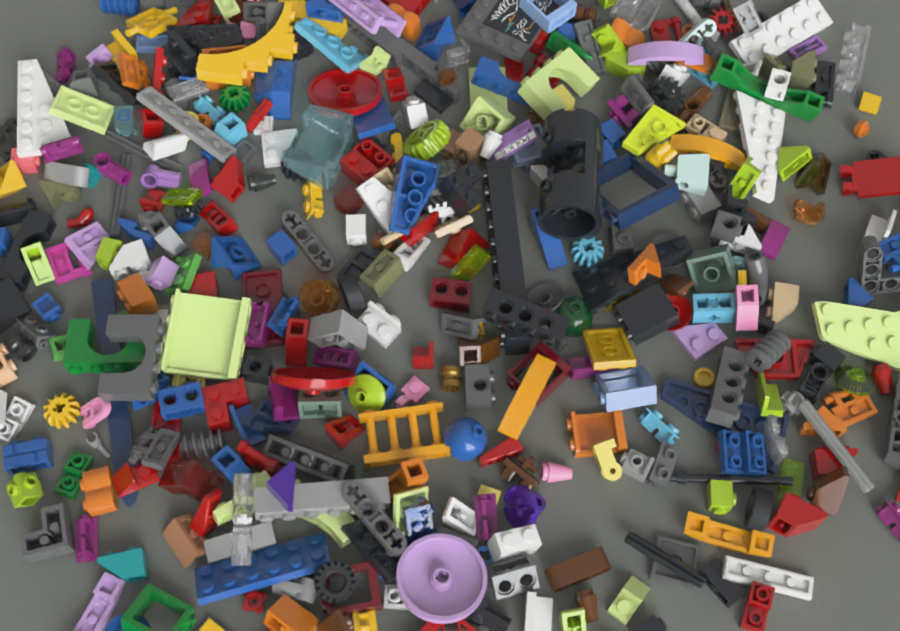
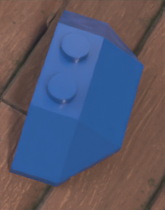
M277 58L273 60V65L269 66L268 73L257 72L254 99L259 105L265 98L272 102L273 107L268 112V115L273 116L274 120H291L297 58H293V60Z

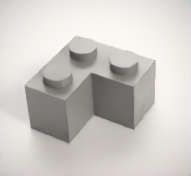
M339 309L312 317L307 340L319 348L338 345L341 348L356 351L365 350L368 327L361 323L360 320L348 314L347 311Z

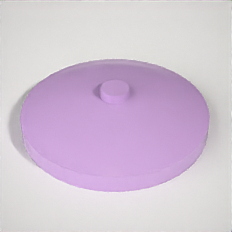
M431 534L411 543L401 555L396 571V587L402 602L414 615L428 622L448 624L468 617L480 605L487 587V570L478 551L467 541L450 534Z

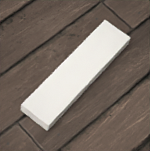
M728 555L724 557L722 579L751 586L752 581L775 587L774 592L808 601L812 599L814 577Z

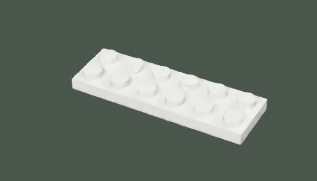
M801 0L763 22V30L748 38L744 33L732 40L728 45L742 64L763 60L766 53L780 56L788 51V49L829 27L833 21L818 0Z

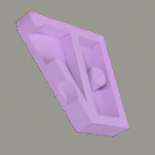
M96 221L65 238L64 242L87 270H90L96 261L95 255L103 237L109 238V235Z
M716 323L689 325L680 330L670 331L694 362L725 343L728 339Z

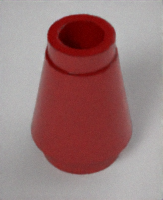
M889 364L873 366L871 375L876 381L875 383L880 395L893 394L892 368L889 367Z

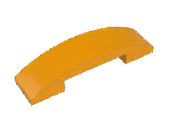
M675 134L670 138L671 148L674 147L678 155L688 154L689 152L693 154H710V158L724 162L725 168L739 171L745 162L746 155L732 145L714 138L693 134Z
M690 511L687 512L684 534L723 549L770 558L772 556L775 535L754 529L750 532L709 520L710 517Z

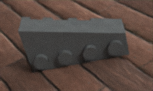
M899 375L893 386L894 393L892 394L883 463L900 470Z

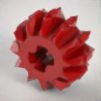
M720 5L718 8L719 12L713 9L712 13L715 16L708 15V18L716 23L718 32L723 31V36L726 37V30L732 34L734 31L731 27L738 26L737 23L732 21L738 19L736 16L732 17L734 14L733 10L730 13L728 12L729 6H726L725 11H723V7ZM720 17H721L722 19L726 18L727 20H726L725 23H727V24L725 25V24L722 23V24L720 25V24H719L720 19H718V18H720Z

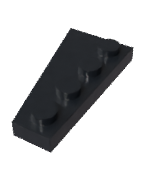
M239 24L166 26L167 32L174 29L197 56L202 54L201 49L228 47L244 43Z

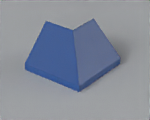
M447 15L425 25L414 47L430 59L438 61L444 48L456 43L451 18Z
M212 237L211 267L227 268L235 282L242 278L241 273L253 272L262 266L243 237Z

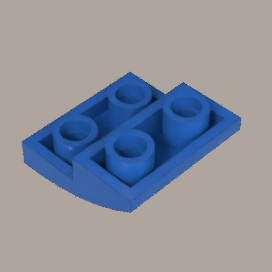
M724 429L718 431L721 473L745 476L767 475L763 433L748 430L741 433Z

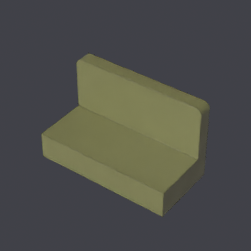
M384 249L359 277L363 283L373 288L378 298H381L401 276L404 268L400 257Z

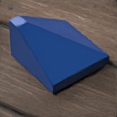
M200 217L178 218L175 222V230L178 234L194 229L200 221Z

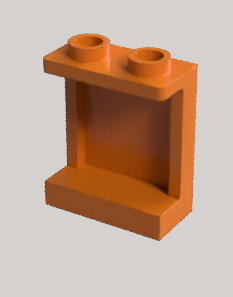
M622 410L575 415V411H570L569 418H566L567 431H571L569 449L574 452V458L594 456L591 445L609 438H614L617 446L611 448L613 455L626 452L628 446Z

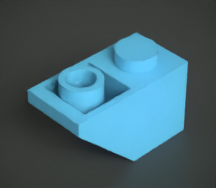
M233 112L219 121L213 131L233 147L242 138L248 136L245 123Z

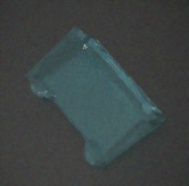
M310 104L307 111H304L301 121L304 122V129L294 149L288 148L286 151L284 150L281 161L286 168L318 187L331 191L341 170L340 159L350 151L353 143V114Z

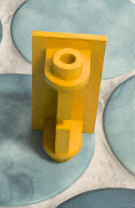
M309 177L306 184L302 186V195L305 198L303 212H306V220L311 215H314L315 218H321L324 213L323 201L316 200L322 199V185L318 181L312 182L311 177Z

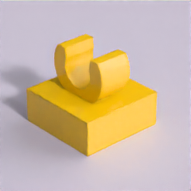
M375 610L353 613L354 631H378Z

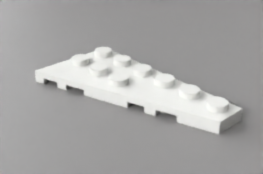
M37 59L18 61L17 155L19 158L41 156L42 154L39 149L41 145L71 137L64 119L48 114L54 97Z
M736 90L733 98L737 101L736 113L740 117L739 129L743 149L747 152L746 160L750 157L754 158L751 164L763 171L751 188L752 195L770 204L775 196L779 148L782 143L786 112Z

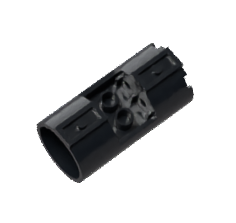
M564 108L556 110L549 114L543 123L541 158L543 164L548 168V177L543 179L539 185L538 225L547 235L563 240L582 238L589 240L602 232V198H600V186L596 178L597 170L603 167L604 136L601 134V121L592 112L581 108H576V111H564Z

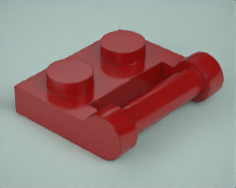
M675 16L671 19L649 21L648 28L651 41H672L669 28L674 29L676 41H679L683 37L680 17Z
M243 439L238 444L237 451L241 453L242 461L249 468L255 467L260 470V473L266 470L271 478L281 470L280 461L275 458L271 459L251 447L248 441Z

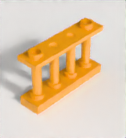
M434 400L426 402L425 405L376 412L373 409H369L358 414L360 424L366 423L370 452H368V455H363L365 468L400 464L418 457H422V460L450 457V446L446 447L441 440L437 414L443 412V402L438 403V401ZM429 414L433 443L431 446L423 447L420 444L417 416ZM408 417L412 446H410V449L402 450L399 447L396 419ZM387 420L391 449H389V452L381 453L377 445L375 422Z

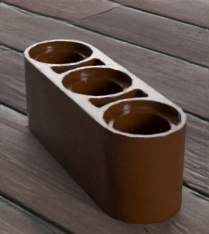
M599 547L547 568L544 573L552 592L556 593L611 570L612 567L603 547Z

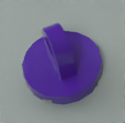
M525 485L511 486L506 490L503 497V502L506 505L504 514L509 523L515 528L535 524L538 515L546 507L545 499L538 493L532 492Z

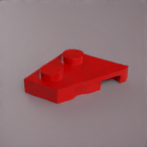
M200 0L194 3L175 26L210 25L214 6L212 1Z

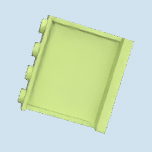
M176 288L175 295H172L170 302L172 312L168 314L166 322L168 332L163 336V346L165 347L163 354H160L159 358L161 370L166 374L220 381L239 379L246 345L245 337L248 334L252 311L251 298L242 297V300L203 296L182 293L180 289Z

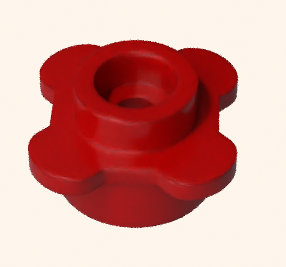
M258 591L246 592L245 603L242 604V609L246 612L251 610L261 614L264 611L263 604L267 599V594L263 591L260 593Z

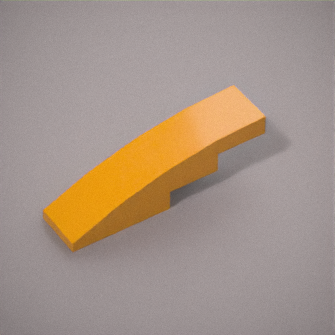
M539 354L536 355L498 428L499 432L515 440L518 439L556 366V362Z

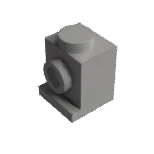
M631 448L629 453L624 452L619 463L622 464V473L644 483L655 458L652 456L650 458ZM633 460L636 461V462H638V463H640V464H639V465L634 464V463H633Z

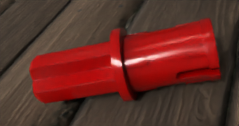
M265 98L257 109L251 112L252 115L245 123L246 130L249 133H253L259 123L265 120L264 117L273 107L270 100Z

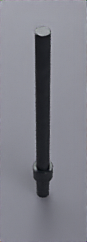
M686 471L672 473L669 481L677 482V484H687V482L709 483L710 480L732 481L733 484L793 486V477L687 474Z

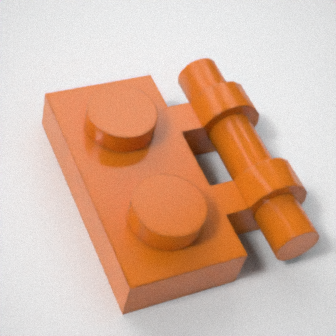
M120 52L117 55L122 85L137 90L141 87L144 89L149 86L152 87V81L148 76L150 71L146 61L140 60L138 62L136 56Z
M858 384L857 392H854V389L853 392L850 391V388L849 390L846 389V386L843 390L830 392L828 396L821 399L823 405L833 404L835 406L829 411L846 427L878 413L868 394L860 397L858 394ZM848 397L851 401L843 403L842 399Z

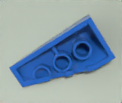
M405 155L397 161L393 181L389 231L409 235L410 229L413 228L420 212L437 185L440 165Z

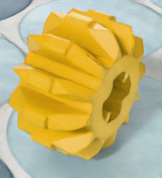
M63 392L61 397L55 394V399H47L49 405L43 406L45 411L43 416L48 420L50 426H56L57 429H61L63 425L69 428L70 422L77 423L75 417L81 416L78 410L80 409V404L76 402L74 396H68L67 393Z

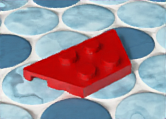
M735 338L734 345L737 350L748 352L762 338ZM789 339L791 348L769 369L763 371L765 379L798 380L810 351L815 344V340ZM749 367L755 379H757L758 372Z

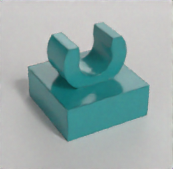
M85 163L83 167L90 168L88 187L95 189L102 176L97 168Z

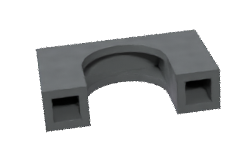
M108 314L106 335L111 342L139 343L145 346L146 352L142 363L130 372L100 373L97 394L103 401L155 400V393L159 391L157 374L161 372L159 358L160 354H163L164 349L162 335H165L166 332L165 322L162 321L159 314Z

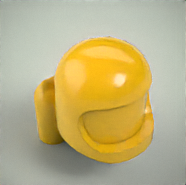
M666 140L662 144H656L646 153L644 159L660 170L678 152L674 147L671 148L672 145Z

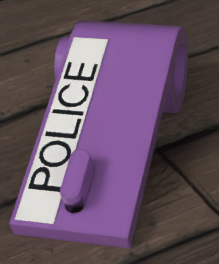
M526 120L503 134L501 139L503 142L491 156L490 160L487 159V161L507 160V157L539 139L530 120Z

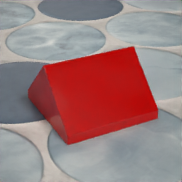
M462 229L458 233L451 235L438 264L474 278L489 248V243L474 229Z

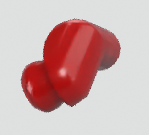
M86 207L77 218H67V227H86L94 217V210Z

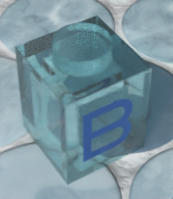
M133 105L114 107V127L118 134L125 137L138 135V118Z

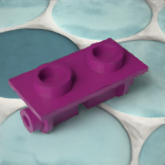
M64 45L62 46V51H59L57 54V68L59 69L56 70L55 80L60 85L65 84L73 71H75L76 55Z
M79 134L41 145V148H39L41 154L44 155L46 164L84 153Z
M496 494L474 495L477 539L489 540L494 533L499 532Z
M887 500L888 506L880 505L875 509L878 512L876 515L879 516L886 526L893 522L896 524L890 531L900 543V507L895 502L890 503Z
M87 514L80 515L79 519L75 520L76 563L95 561L99 557L98 517L89 518Z

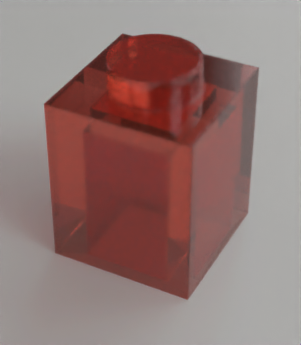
M348 184L334 198L335 209L344 216L354 215L365 204L356 190L357 187Z

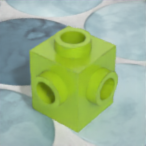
M19 472L6 485L7 494L10 496L14 508L34 506L44 495L36 472Z

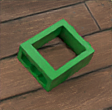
M149 583L121 617L123 631H154L139 621L153 602L156 601L182 615L171 631H189L196 621L194 607Z

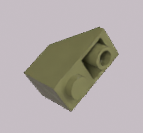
M811 50L792 61L788 71L791 72L788 88L809 90L811 84L815 83L817 73H814V69H816L818 58H815L816 50Z

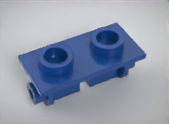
M283 296L266 324L281 337L284 336L287 330L288 318H294L299 310V298L293 296L287 299Z

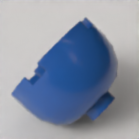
M462 417L452 421L445 428L444 443L446 447L450 446L453 457L467 462L478 457L485 449L487 434L479 421L474 418Z

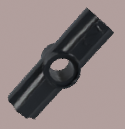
M483 599L477 609L465 618L468 622L478 627L483 626L489 631H507L512 621L511 618L491 608L492 606Z

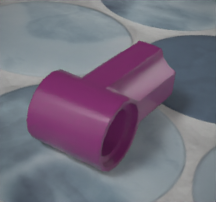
M101 152L94 157V164L101 176L110 178L120 186L127 185L131 181L132 172L114 161L108 153Z

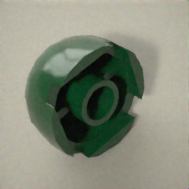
M565 297L560 306L554 310V312L570 318L569 327L565 334L567 337H580L583 331L589 330L592 326L594 315L591 317L588 306L581 297Z

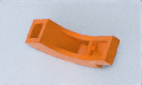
M422 457L400 463L399 469L388 477L390 504H393L394 494L425 485L429 475Z

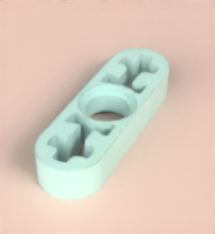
M709 18L702 19L679 42L689 43V38L692 35H696L698 39L695 45H702L705 36L708 38L715 33L716 23ZM706 23L709 25V31L704 30ZM698 30L704 35L703 37L697 33Z

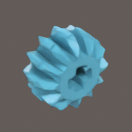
M594 236L589 240L582 238L574 241L570 254L573 256L574 263L579 262V267H582L583 264L586 267H590L603 260L605 249L602 247V242L596 241Z

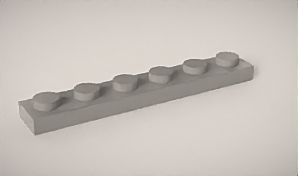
M149 86L137 93L136 99L222 163H225L232 155H236L237 149L153 87Z

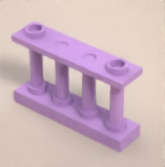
M329 0L371 34H376L379 27L383 26L396 37H400L407 22L380 0Z

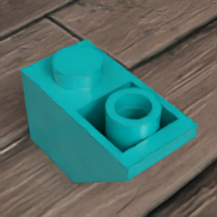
M138 546L129 547L126 551L120 553L115 551L104 553V556L97 558V562L103 568L124 580L127 584L150 579L147 553Z

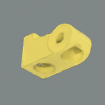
M614 438L591 445L601 475L611 481L619 479L622 475V468L616 462L611 449L617 447Z

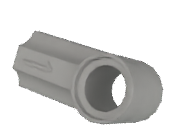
M305 577L274 584L271 591L272 594L279 596L286 594L298 603L310 606L314 605L317 594L314 580Z

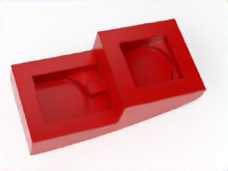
M400 67L382 70L391 103L402 101L409 97Z

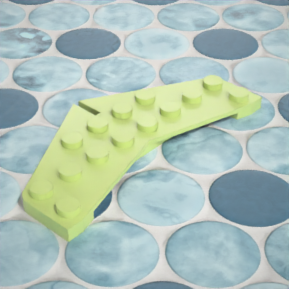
M828 301L812 303L817 333L822 341H827L831 345L878 364H889L890 368L900 372V311L889 312Z

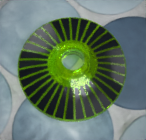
M844 365L838 367L834 372L836 384L851 394L868 395L876 388V380L873 376L860 367Z

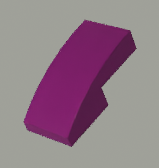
M204 158L189 164V177L193 196L198 198L213 192V188L210 186L212 178L209 175V162L207 159Z
M773 219L760 242L762 245L760 251L764 253L765 257L775 260L790 228Z

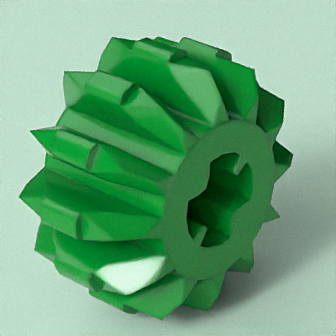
M225 85V89L220 90L219 101L224 110H227L229 113L235 111L238 115L240 110L245 112V107H250L251 95L246 86Z

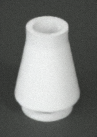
M491 130L487 134L485 133L480 156L490 160L491 156L503 142L501 141L503 136Z

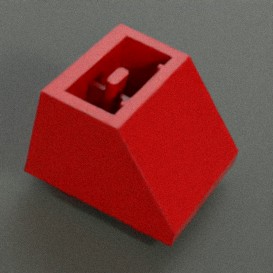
M369 137L363 139L340 159L342 173L358 186L385 167L390 169L394 162V158Z
M786 493L775 505L766 528L787 538L815 530L828 517V513L824 512L818 505L803 501L796 494Z

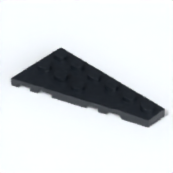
M685 235L654 245L660 262L661 273L668 265H675L693 254V247ZM645 248L572 272L574 281L588 306L591 317L597 313L599 308L611 305L612 300L619 296L624 297L649 281L648 278L652 276L649 273L637 285L629 283L627 268Z

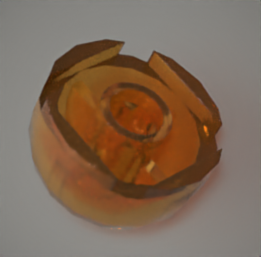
M323 277L312 278L303 283L300 289L299 302H302L303 311L310 317L334 312L340 304V291L337 285L330 279Z

